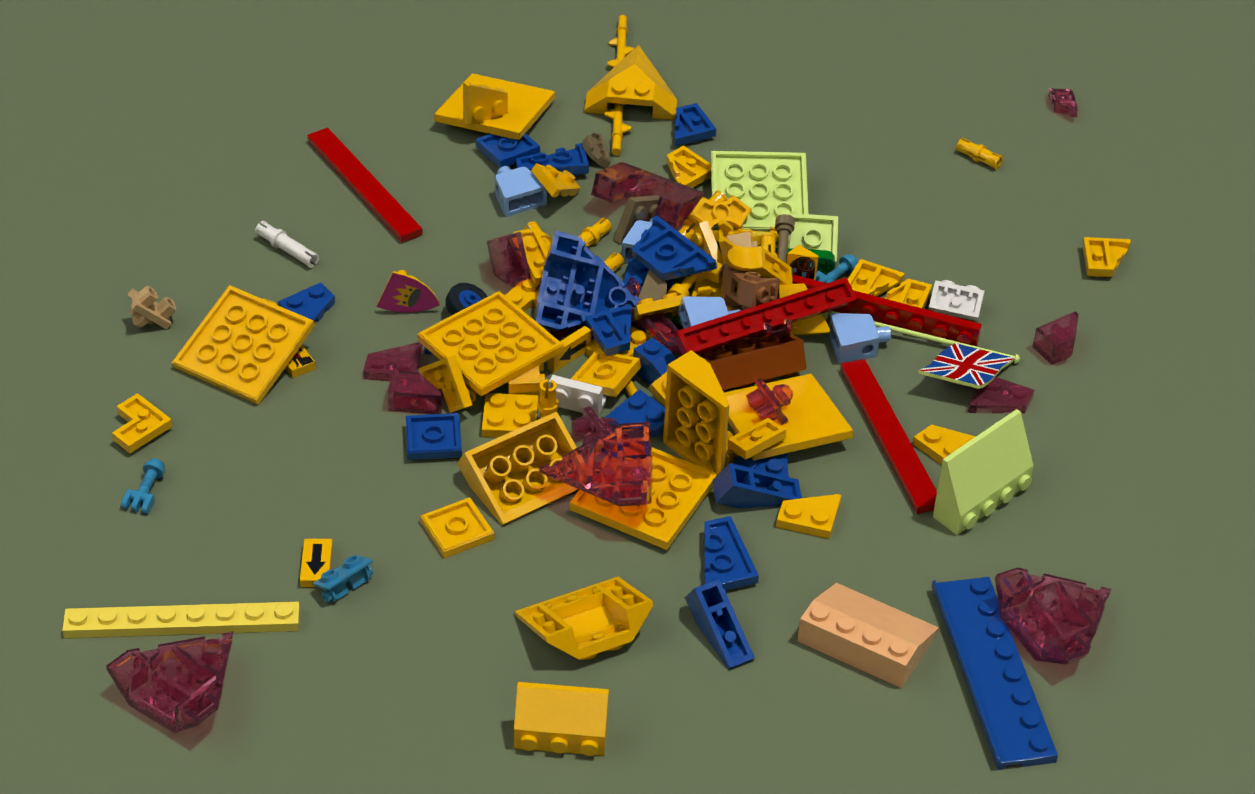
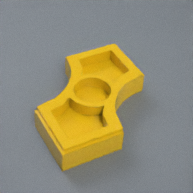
M734 195L724 202H713L702 197L687 218L696 225L708 221L711 228L718 225V221L724 219L735 229H739L752 209Z

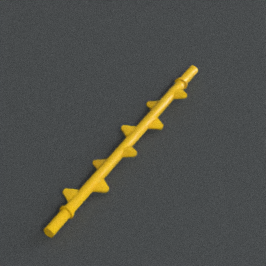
M620 15L618 18V28L616 30L618 37L609 41V45L617 46L616 59L607 61V66L613 68L634 49V47L626 46L628 29L627 17L625 15ZM614 103V109L604 112V116L613 119L611 140L612 154L614 156L621 154L622 133L631 131V126L622 123L623 106L626 104Z

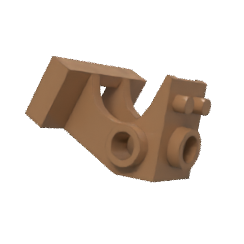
M724 263L721 298L724 299L726 306H741L742 309L776 300L779 278H760L761 275L759 273L736 270Z

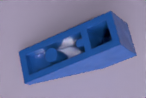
M654 338L634 348L633 357L640 358L642 365L636 375L649 385L667 372V365L676 360L673 353Z
M729 463L713 479L716 503L735 508L781 506L784 500L802 498L798 479Z
M720 579L694 588L685 597V600L696 624L725 666L730 669L753 660L755 656Z

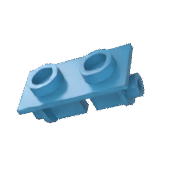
M359 555L350 556L344 560V564L336 569L324 572L321 578L312 584L324 590L321 596L326 603L330 601L335 602L349 593L346 582L349 583L351 589H355L370 580L373 570L369 564L373 560Z

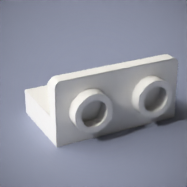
M935 280L929 310L978 321L985 290H980V288L973 285H967L966 287L956 285L949 280Z

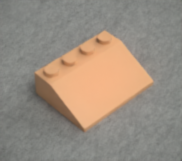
M835 583L815 598L800 618L797 642L899 688H903L937 635L939 627L839 583Z

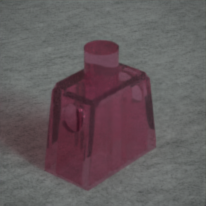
M521 232L487 241L493 273L497 278L506 284L531 278Z

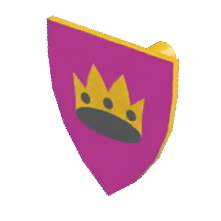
M399 270L398 272H392L376 307L395 312H419L439 306L440 302L435 293L425 283L407 275L405 270Z

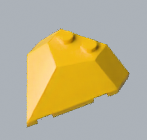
M639 45L597 82L586 95L584 113L604 114L605 111H608L609 103L653 106L652 118L675 120L677 98Z

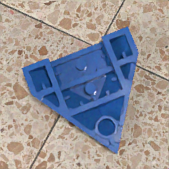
M555 230L544 263L534 308V320L539 325L561 331L585 323V317L629 304L634 307L638 305L640 299L631 294L625 287V283L598 255L595 256L585 246L586 243L580 237Z

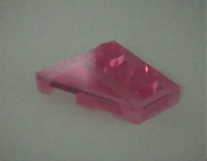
M417 342L368 354L363 370L364 379L415 384L423 353V345Z
M995 377L991 383L977 389L969 404L968 412L976 413L977 408L992 409V413H1012L1016 409L1021 413H1026L1035 390Z

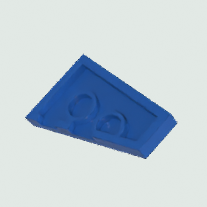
M582 143L575 144V149L568 151L563 147L556 149V152L550 155L541 152L516 158V168L527 167L530 171L537 163L543 166L551 165L560 172L566 170L574 176L589 173V164Z

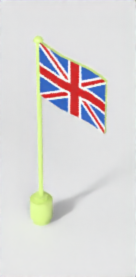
M829 311L822 313L825 320H828L830 313L839 312ZM874 321L876 327L889 326L891 331L951 345L943 350L931 364L918 370V374L980 389L991 383L1003 368L1012 362L1017 364L1020 361L1018 354L1013 356Z

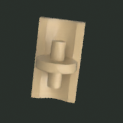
M148 285L139 292L132 288L127 293L132 298L130 314L133 315L132 322L135 326L143 327L146 324L152 325L154 322L167 330L172 325L170 316L176 310L175 302L166 296L159 303L155 302L158 299V294Z

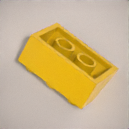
M518 682L514 720V749L604 756L608 726L609 689Z

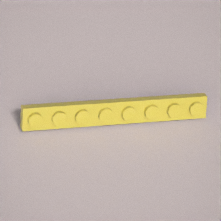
M299 602L70 608L65 609L62 632L64 638L299 631L300 605Z

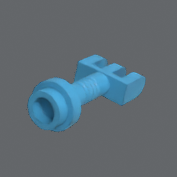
M852 254L844 255L839 259L840 265L825 275L818 270L816 280L830 283L845 272L851 274L858 260Z
M151 458L145 462L143 466L145 476L138 490L127 489L121 501V508L128 509L131 505V510L138 512L142 506V513L149 514L155 499L153 494L148 493L155 479L162 478L165 473V465L161 460Z

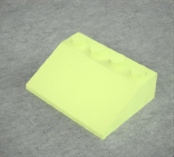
M1018 409L958 448L942 461L933 518L956 535L965 529H971L978 520L984 516H989L1002 503L1009 502L1016 493L1026 490L1032 482L1033 461L1022 414Z

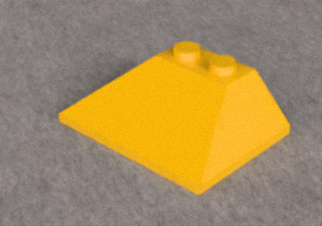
M617 576L516 610L515 616L547 643L579 660H588L596 657L600 652L618 650L623 647V644L632 642L651 611L653 601Z

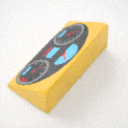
M801 245L796 246L787 254L786 264L792 267V274L816 280L819 256Z

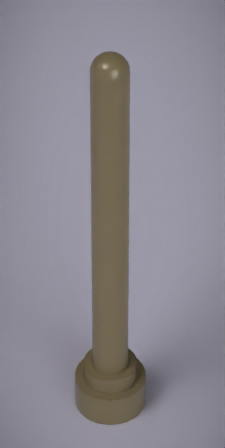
M782 214L777 216L775 220V229L779 234L777 255L779 259L786 263L789 235L794 231L795 218L791 215Z

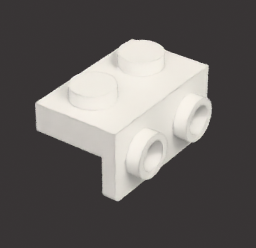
M552 375L549 380V388L551 380L555 381L557 384L556 398L559 401L558 407L599 417L606 403V396L602 395L603 387Z

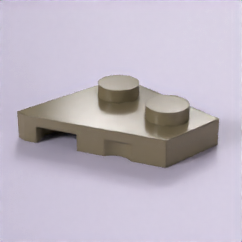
M657 195L629 197L613 240L622 244L636 221L649 222L654 216H659L664 199Z

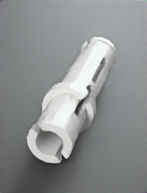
M266 221L260 222L263 226L258 223L255 233L269 241L272 247L282 249L309 268L314 267L312 263L317 265L319 261L317 253L287 236L284 230L276 229Z

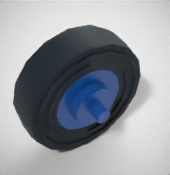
M458 283L450 289L446 296V308L452 316L488 296L482 289L473 284Z

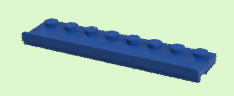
M990 577L939 583L936 580L932 581L934 596L998 770H1004L1005 766L1015 764L1027 767L1056 763L1058 758L1056 748Z

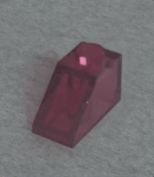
M1076 311L1036 328L1033 348L1051 365L1067 360L1072 356L1079 316Z
M392 370L388 388L389 411L441 414V391L419 372Z

